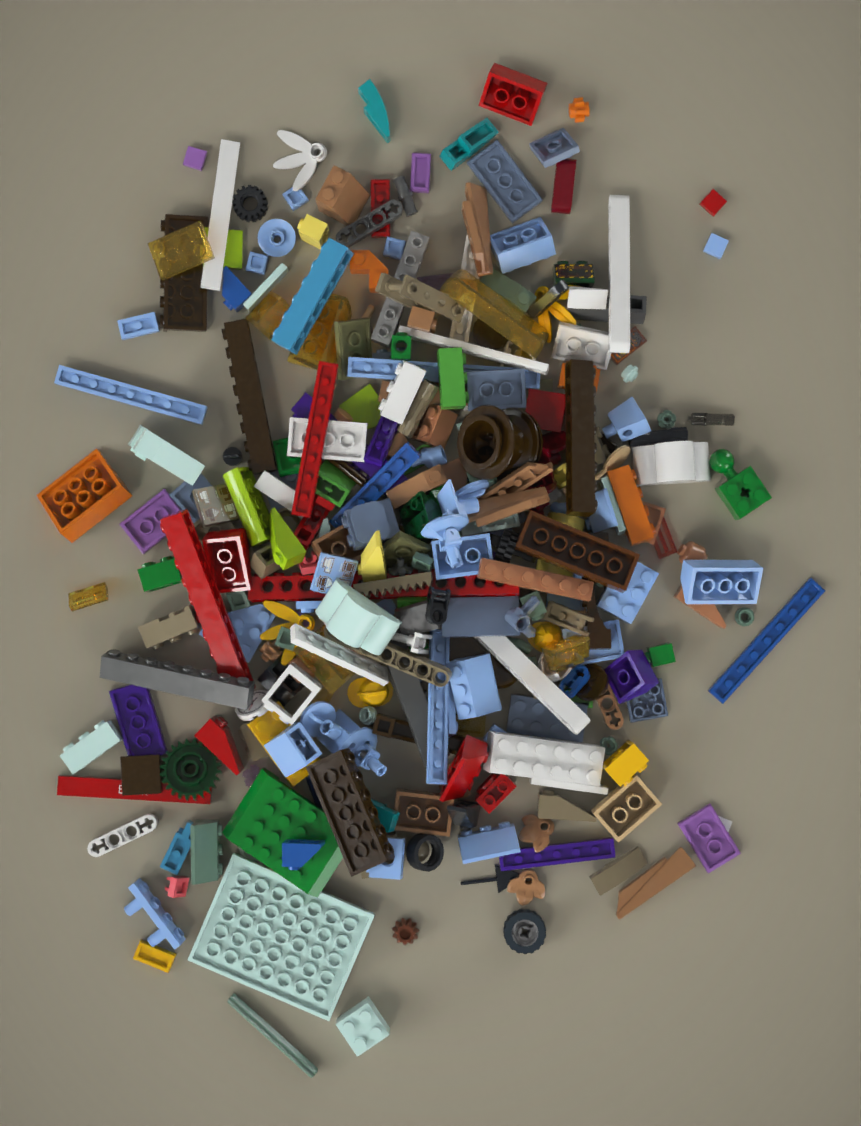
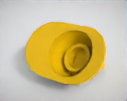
M362 677L350 683L347 696L349 701L358 708L367 706L379 707L391 700L393 687L390 681L385 686H382Z

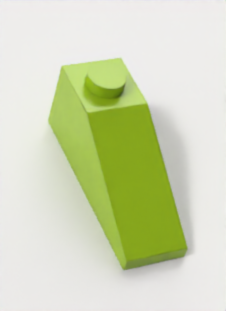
M275 507L272 508L268 517L272 555L275 563L280 565L282 570H286L301 563L306 550Z

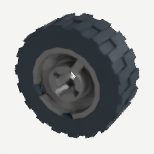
M519 909L508 915L507 920L504 922L503 933L510 949L515 950L519 954L534 953L544 944L546 927L541 916L537 915L535 911ZM522 928L527 929L528 933L522 934Z

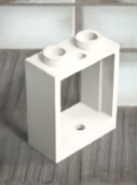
M292 662L261 701L270 712L275 711L280 715L279 719L282 722L293 725L322 689L323 685ZM289 674L312 691L293 716L271 699V696Z

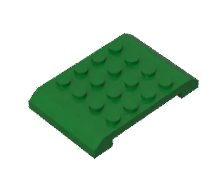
M262 768L222 833L229 841L299 889L318 898L343 859L325 812L313 802L281 782L278 776L266 768ZM286 839L325 840V845L299 870H289L288 867H282V843Z

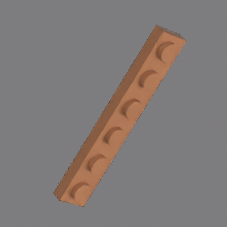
M486 558L480 559L477 578L587 602L591 601L594 584L592 581Z

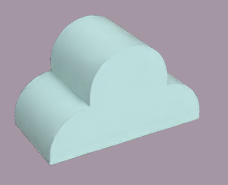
M336 578L315 611L317 616L327 624V630L337 639L351 647H361L374 655L382 654L402 624L399 619L339 578Z

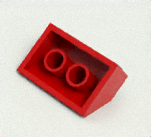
M494 62L489 71L479 106L532 126L548 83Z
M466 735L447 770V784L442 785L440 801L444 802L461 798L467 790H471L474 776L478 777L482 768V762L486 763L488 759V743Z

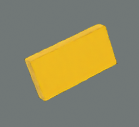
M141 939L133 959L169 973L176 953L157 945L152 947L147 941Z

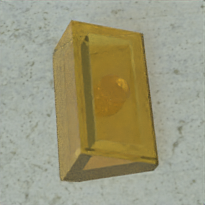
M456 712V721L458 722L456 734L484 737L486 715L459 720Z

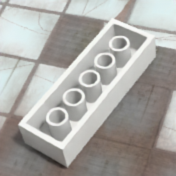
M488 731L487 752H489L486 763L483 764V770L489 773L600 786L605 747L589 743Z

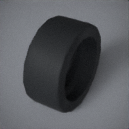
M419 833L410 839L406 848V857L408 863L413 868L430 872L435 870L443 860V843L435 835ZM425 841H429L432 848L431 856L423 864L419 861V848Z

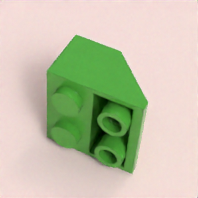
M325 460L320 466L316 494L342 509L357 483L328 460Z

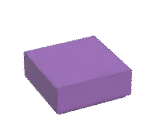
M188 146L183 165L202 171L207 151Z

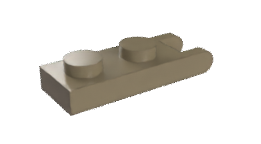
M554 601L548 602L544 620L589 637L590 633L585 631L584 627L586 620L589 622L594 621L593 617Z

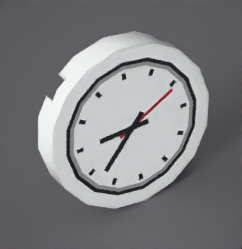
M254 691L253 703L247 710L235 707V712L239 719L251 721L256 715L258 717L264 715L268 710L264 707V703L261 700L268 691Z

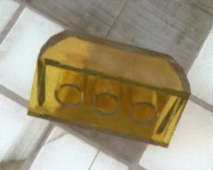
M336 294L330 295L298 354L289 353L287 359L289 363L318 370L319 361L337 363L334 322L351 319V305L346 297Z

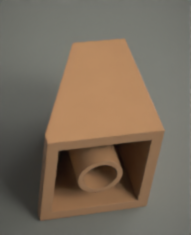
M334 165L315 200L321 213L348 226L357 221L370 194L352 174Z

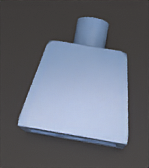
M633 396L608 413L611 424L602 428L606 438L617 434L622 442L651 431L644 414Z

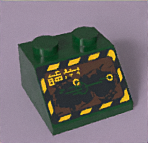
M558 261L557 264L553 265V286L564 280L567 285L592 288L595 283L593 264H588V261H577L576 264H569L568 261Z

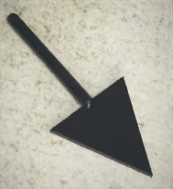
M495 865L496 877L463 881L460 884L469 885L497 881L498 893L507 888L510 880L519 877L520 873L512 870L501 871L500 866Z

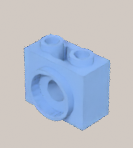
M387 837L394 849V861L392 863L384 862L366 870V872L369 873V878L401 880L403 878L405 839Z

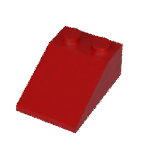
M245 528L207 532L202 542L205 556L219 592L251 590L249 544Z
M215 715L194 736L235 775H238L244 769L231 730L227 726L228 722L222 716L217 717Z

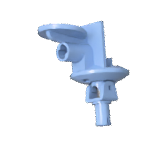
M448 479L437 495L443 516L428 522L421 531L423 537L439 540L440 552H447L451 568H455V565L456 568L463 565L459 552L462 538L458 532L468 525L469 518L467 514L479 512V501L477 498L483 496L489 486V482L485 479L469 483L456 492L451 479Z
M325 701L314 702L303 711L300 722L310 737H317L331 753L349 748L355 756L357 768L360 766L366 770L371 769L379 777L385 774L387 767L378 760L380 753L376 750L377 735L372 733L373 730L371 728L359 727L341 709L335 712L334 707Z

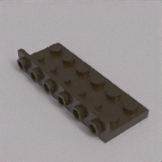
M165 214V220H161V232H164V239H161L160 250L164 251V258H160V269L164 270V277H160V288L164 289V296H160V308H163V315H160V327H163V332H167V330L207 331V289L201 288L203 273L204 228L208 227V217Z
M350 749L339 750L306 766L351 877L395 858L393 846L387 839L385 827L379 820L378 810L373 806L370 798L371 794L365 787L363 775L357 768L355 756Z

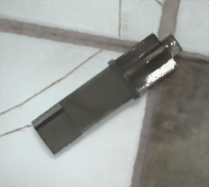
M692 413L691 416L687 417V421L691 422V425L733 426L735 416L733 414Z

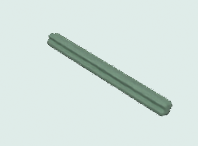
M236 994L230 996L227 1001L229 1005L309 1077L315 1076L318 1068Z

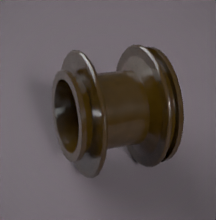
M482 405L473 409L460 426L457 437L458 456L463 468L474 478L480 480H489L495 477L503 479L527 462L539 463L543 451L542 432L535 418L521 409L507 408L501 410L496 406Z

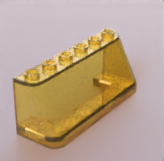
M460 269L454 272L439 290L519 347L515 352L516 356L535 360L548 341L549 334L543 326L466 270Z

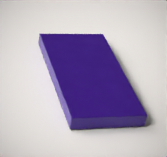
M128 685L109 691L127 755H165L168 750L150 689Z

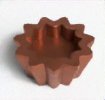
M402 918L400 922H395L396 926L392 930L395 932L393 938H397V943L402 942L405 946L407 943L413 944V939H418L417 933L420 930L416 928L417 923L412 922L411 918L407 920Z

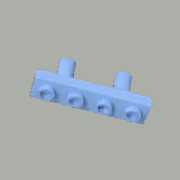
M139 878L128 887L135 896V899L126 905L124 910L127 915L132 916L141 908H144L159 928L147 938L148 943L154 947L166 938L175 950L186 940L184 933L174 924L171 915L162 908L160 900L150 892L148 884Z

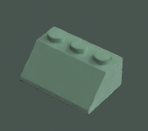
M220 819L196 820L190 826L191 885L218 881L224 871L223 863H220V856H223V844H220V836H223V825H220Z

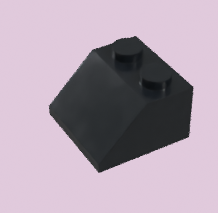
M282 655L257 679L267 691L271 689L289 666L288 664L285 666L281 664ZM289 674L272 696L284 707L305 685L297 683Z

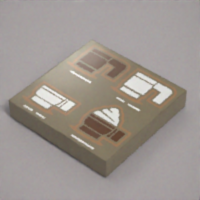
M226 483L198 488L192 491L202 527L238 521L240 519Z

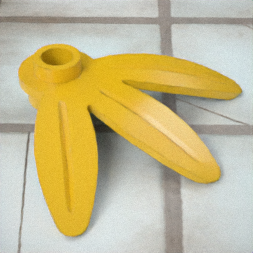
M545 286L539 287L534 294L537 297L535 302L550 289ZM569 289L558 300L568 299ZM557 301L538 316L541 333L548 343L552 341L549 311L561 322L576 325V320L572 314Z
M265 600L263 602V606L277 617L289 621V623L276 625L260 635L261 640H275L281 626L290 629L295 623L310 631L314 629L315 620L311 615L302 614L299 616L290 607L276 601ZM304 620H308V627L303 625ZM295 646L294 651L284 649L281 664L285 666L293 660L301 647Z

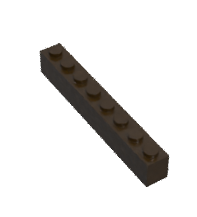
M247 319L225 322L222 335L223 339L227 340L228 347L225 350L227 358L231 359L232 366H229L231 378H235L236 385H233L234 395L238 396L239 403L236 406L238 415H242L243 422H240L242 434L245 433L247 441H244V448L250 455V460H247L249 471H253L255 475L262 474L264 470L267 472L277 471L249 322Z
M570 359L565 364L566 516L590 517L598 507V502L595 500V492L597 491V481L595 480L597 444L594 442V435L597 430V426L594 424V416L596 415V405H594L596 369L593 368V361Z

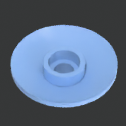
M271 219L265 222L260 227L257 237L262 251L272 257H282L288 254L296 242V234L293 227L282 219ZM280 237L281 241L276 243L274 242V238Z

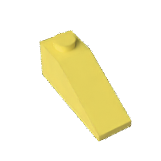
M380 530L375 531L361 554V563L357 565L358 575H362L363 582L387 579Z

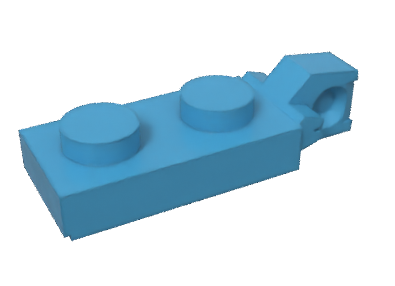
M189 820L184 829L179 828L160 865L161 868L175 875H178L191 848L190 826L194 823L193 821Z

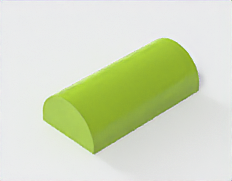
M237 467L223 474V478L242 525L246 530L251 547L269 542L268 517L270 513L261 491L254 487L257 481L253 471H249L248 467Z

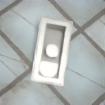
M569 286L567 308L606 309L608 289Z

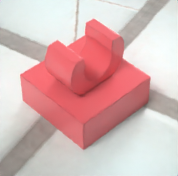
M311 551V558L304 556L303 561L298 564L302 575L315 573L318 559L314 551Z
M167 877V880L170 881L169 887H165V890L168 892L167 896L172 898L186 897L189 877Z

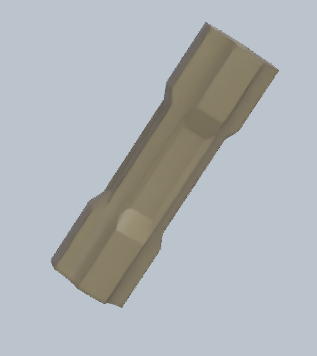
M424 379L403 424H400L397 428L401 434L410 438L413 437L422 416L439 389L436 383Z

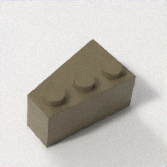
M188 605L183 607L184 609L139 626L138 628L146 648L152 647L153 650L164 646L163 642L170 640L173 643L182 639L181 635L188 633L190 636L200 632L199 628L202 626L196 620L194 606Z

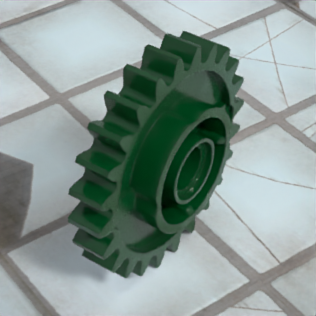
M195 738L192 740V743L186 739L185 744L178 741V747L172 745L173 751H166L168 757L162 758L165 764L160 765V768L164 770V772L160 773V776L165 777L162 783L168 784L165 789L167 791L173 789L171 792L173 796L178 793L180 800L185 796L187 801H189L191 796L197 801L198 795L204 798L205 792L211 794L210 788H217L214 782L221 781L217 777L218 774H222V771L218 769L222 766V763L217 762L219 759L202 742L197 744ZM190 765L196 766L193 774H187V768Z

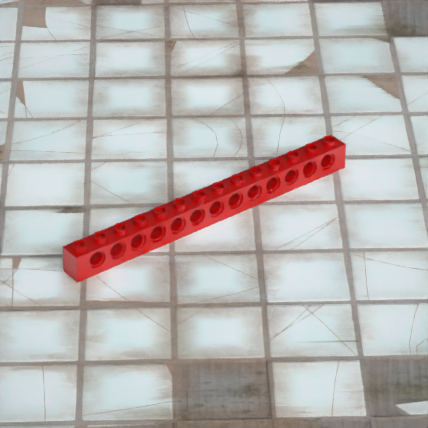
M413 569L411 574H405V576L418 574V570ZM431 569L434 582L432 587L440 590L450 589V598L520 596V587L504 584L496 586L494 581L486 580L484 586L478 587L475 585V581L478 579L477 575L445 579L447 584L439 588L436 585L438 580H436L435 569ZM358 571L355 572L351 585L352 588L353 584H359L363 581L362 575H358ZM387 571L386 576H387V579H388V578L399 577V574H398L397 576H394V575L389 574L388 571ZM301 572L292 573V576H285L284 573H273V576H266L263 579L256 573L254 577H251L252 589L248 590V600L251 602H264L265 600L276 602L322 601L326 594L312 590H303V585L306 582L312 583L314 573L302 575ZM459 578H464L466 584L463 587H457L456 581ZM291 582L293 585L292 589L284 591L285 584ZM268 583H273V589L266 592L265 586ZM426 585L424 590L417 587L416 591L409 587V592H406L403 588L401 593L394 589L393 595L386 591L385 596L379 592L378 597L371 593L369 600L427 597L429 587Z

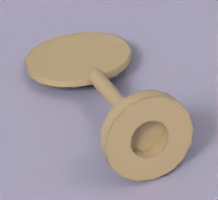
M623 445L616 449L605 461L603 469L595 475V480L597 481L608 471L619 468L628 458L630 447ZM565 486L562 490H563V492H564V494H565V496H566V486Z

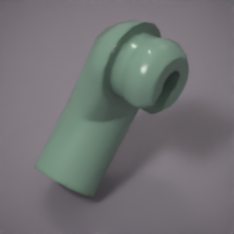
M507 637L525 654L531 652L532 646L522 639Z

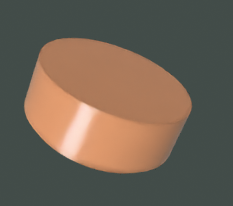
M338 408L334 413L338 421H353L351 415L341 408Z

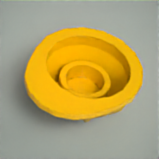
M547 621L532 624L536 629V635L527 639L536 650L542 653L546 649L548 654L561 647L563 636L562 630L558 625Z

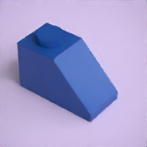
M225 266L223 268L222 296L225 299L223 303L230 311L234 309L238 313L244 307L243 303L252 293Z
M286 839L282 843V867H288L289 870H299L325 845V840Z

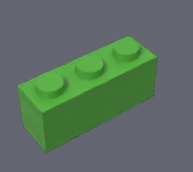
M462 347L440 348L437 351L441 410L464 409L466 403H469L468 391L465 392V384L468 381L467 372L463 370V365H466V354L462 353Z

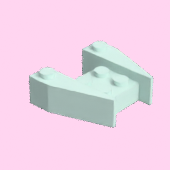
M142 425L139 426L128 443L132 447L130 450L137 457L144 461L146 458L150 459L192 486L205 465Z

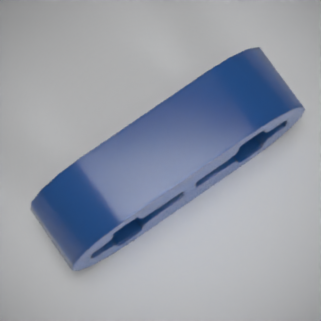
M577 665L560 682L558 688L569 698H573L589 681L590 672L586 666ZM577 673H584V676L578 677ZM566 686L571 687V691H565L564 688Z

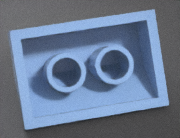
M541 217L490 235L491 249L502 274L556 255L552 235Z
M490 533L461 537L462 544L459 547V552L463 565L457 568L456 565L455 568H451L447 552H440L439 540L431 541L436 580L477 575L481 558L493 560Z
M490 653L457 658L446 663L452 672L450 683L459 720L475 718L502 710Z
M510 821L498 823L499 826L491 828V825L480 827L478 831L472 832V829L461 831V834L457 836L463 864L521 852L514 823L510 824Z

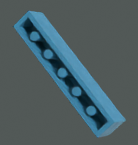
M328 238L327 242L322 245L321 253L313 261L308 276L303 279L302 286L298 293L294 295L291 306L283 314L279 327L274 330L271 339L273 342L295 355L298 354L354 255L348 247L331 238Z

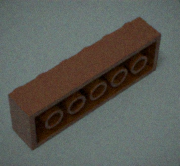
M531 510L515 546L517 551L621 593L627 590L640 557L638 553Z

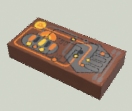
M636 326L630 330V352L611 353L610 358L616 365L647 342Z

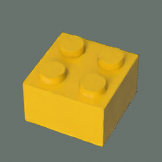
M628 739L614 754L603 762V769L621 787L622 785H628L633 780L632 776L637 771L641 773L648 766L646 763L649 760Z

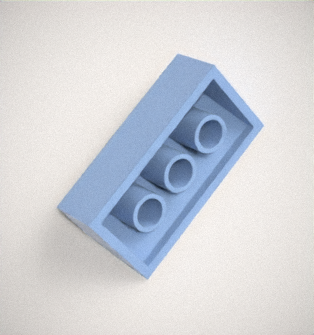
M683 560L680 580L685 603L757 604L763 567L754 560Z

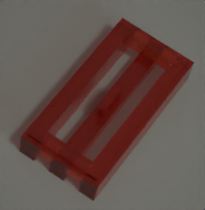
M664 517L661 524L671 551L668 550L659 528L658 536L665 553H661L658 542L655 540L654 548L659 559L677 553Z

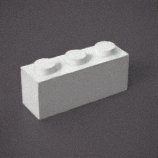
M403 360L402 364L398 363L394 372L397 376L394 382L390 381L386 390L389 392L386 399L383 398L378 407L381 410V416L401 425L426 373L425 369Z

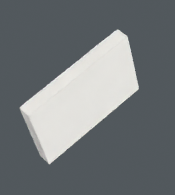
M559 322L551 358L569 361L570 359L593 361V365L596 368L607 370L611 353H609V332Z

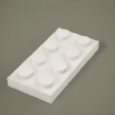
M290 417L287 456L302 457L308 425L307 418ZM329 420L322 459L364 462L368 424Z

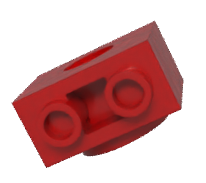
M492 773L476 790L478 793L475 795V801L490 814L517 786L508 775Z

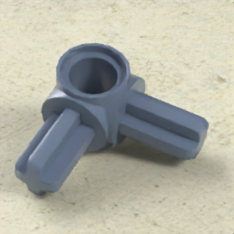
M533 595L521 608H510L505 615L506 622L516 631L522 632L527 638L535 637L536 629L530 624L531 618L529 615L540 604V600Z

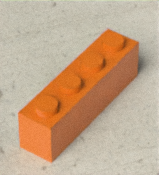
M626 465L608 471L606 476L609 477L619 506L630 546L653 540V534H656L653 523H649L647 517L650 515L648 507L642 503L643 493L640 486H636L635 480H637L635 470L630 469V466Z

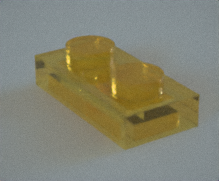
M103 582L68 593L71 611L108 601V587L106 583Z

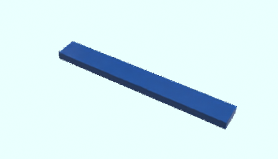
M809 578L710 687L708 692L724 704L826 590L815 580Z

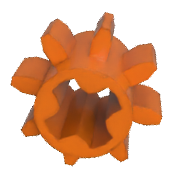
M583 97L574 98L573 103L569 104V117L574 118L575 123L584 122L585 117H588L590 114L589 102H584Z

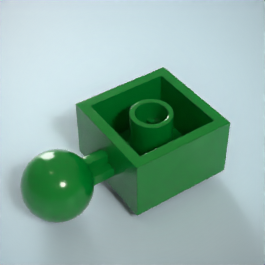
M718 449L712 453L709 461L711 468L717 473H723L727 478V481L716 487L715 491L735 520L743 518L772 498L751 466L737 473L733 468L734 456L730 451ZM742 490L746 491V496L740 495Z
M174 556L161 558V562L157 564L153 561L144 563L142 568L137 569L144 592H153L182 583V575L175 566Z

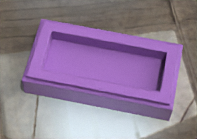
M412 153L411 192L429 193L431 154Z

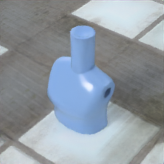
M439 445L423 448L421 450V457L411 466L415 467L425 464L430 469L438 464H446L447 457L443 447Z

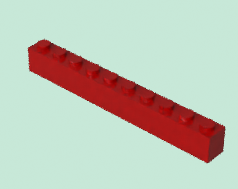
M188 509L164 516L160 519L161 530L168 539V548L175 557V566L182 575V584L189 593V602L196 611V620L202 626L203 637L208 642L210 655L217 665V673H227L231 677L236 678L246 677L250 681H254Z

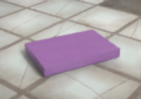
M163 489L119 525L141 553L145 554L166 537V534L161 530L160 519L182 509L169 496L167 490Z
M710 803L677 823L707 873L712 872L741 854Z

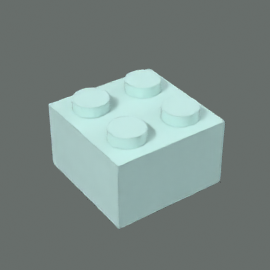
M369 996L340 1015L335 1024L357 1057L390 1035V1027Z

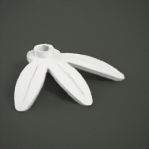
M279 130L277 132L278 137L287 145L302 151V153L281 158L273 164V167L276 169H292L304 165L293 184V191H298L311 180L316 170L317 162H321L326 158L327 148L322 143L311 145L297 134Z

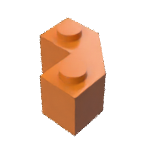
M351 250L354 253L350 260L351 274H369L370 293H377L375 289L381 273L389 275L388 268L370 250Z

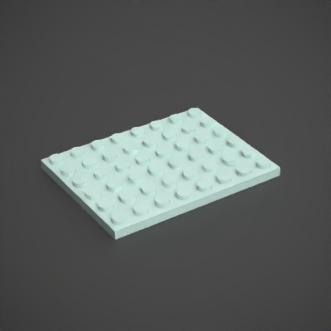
M233 853L188 957V961L330 1021L375 913L324 891L321 892L318 898L311 896L269 867Z

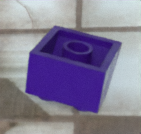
M628 650L604 669L619 704L647 693L659 683L643 650Z

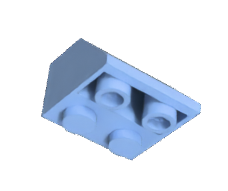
M295 722L293 725H290L263 745L285 777L307 766L322 754L301 722Z

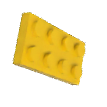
M277 701L276 703L284 709L281 703ZM268 710L264 715L257 716L247 724L264 749V744L291 725L290 723L285 724L279 719L280 715L275 711L270 712ZM317 757L315 760H313V761H312L311 763H309L308 765H310V764H312V763H314V762H316V761H318V760H321V759H320L319 757ZM305 766L285 778L291 787H294L309 774Z

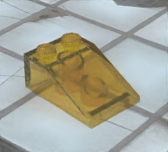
M576 634L542 647L541 649L549 670L560 672L567 669L566 665L571 663L578 665L585 662L584 658L589 657V636Z

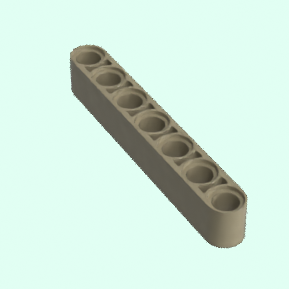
M326 627L324 628V635L327 639L435 686H445L452 677V672L448 667L390 642L385 648L392 652V657L388 658L384 655V651L381 655H374L361 647H351L333 636ZM402 657L409 658L410 665L403 664ZM421 664L426 665L428 673L421 672L419 666ZM443 672L446 675V680H440L437 673Z

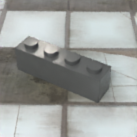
M609 294L607 296L606 309L567 308V310L575 320L609 322ZM630 295V324L644 323L647 296Z

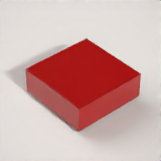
M712 189L699 205L714 217L727 201Z
M315 494V503L329 511L333 510L335 506L333 503Z

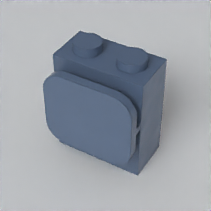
M390 498L354 506L351 509L345 510L343 517H341L343 527L347 528L349 533L347 535L348 544L350 547L353 546L354 551L364 549L375 531L380 530L382 543H385L400 531Z

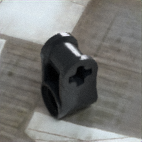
M432 586L429 587L425 614L428 623L441 625L446 621L451 596L450 589L440 590L434 589ZM434 611H438L440 614L438 621L433 619Z

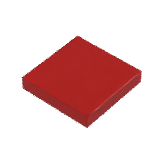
M529 388L525 412L535 418L541 430L561 433L565 410V394Z

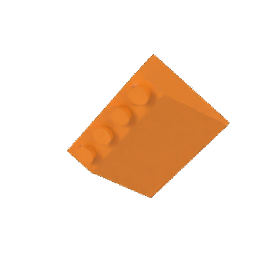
M95 449L37 494V497L60 534L73 543L130 499L132 494L100 451Z

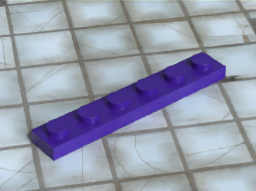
M613 837L550 844L538 853L535 852L534 847L520 848L521 852L500 856L499 862L500 870L507 871L616 858Z

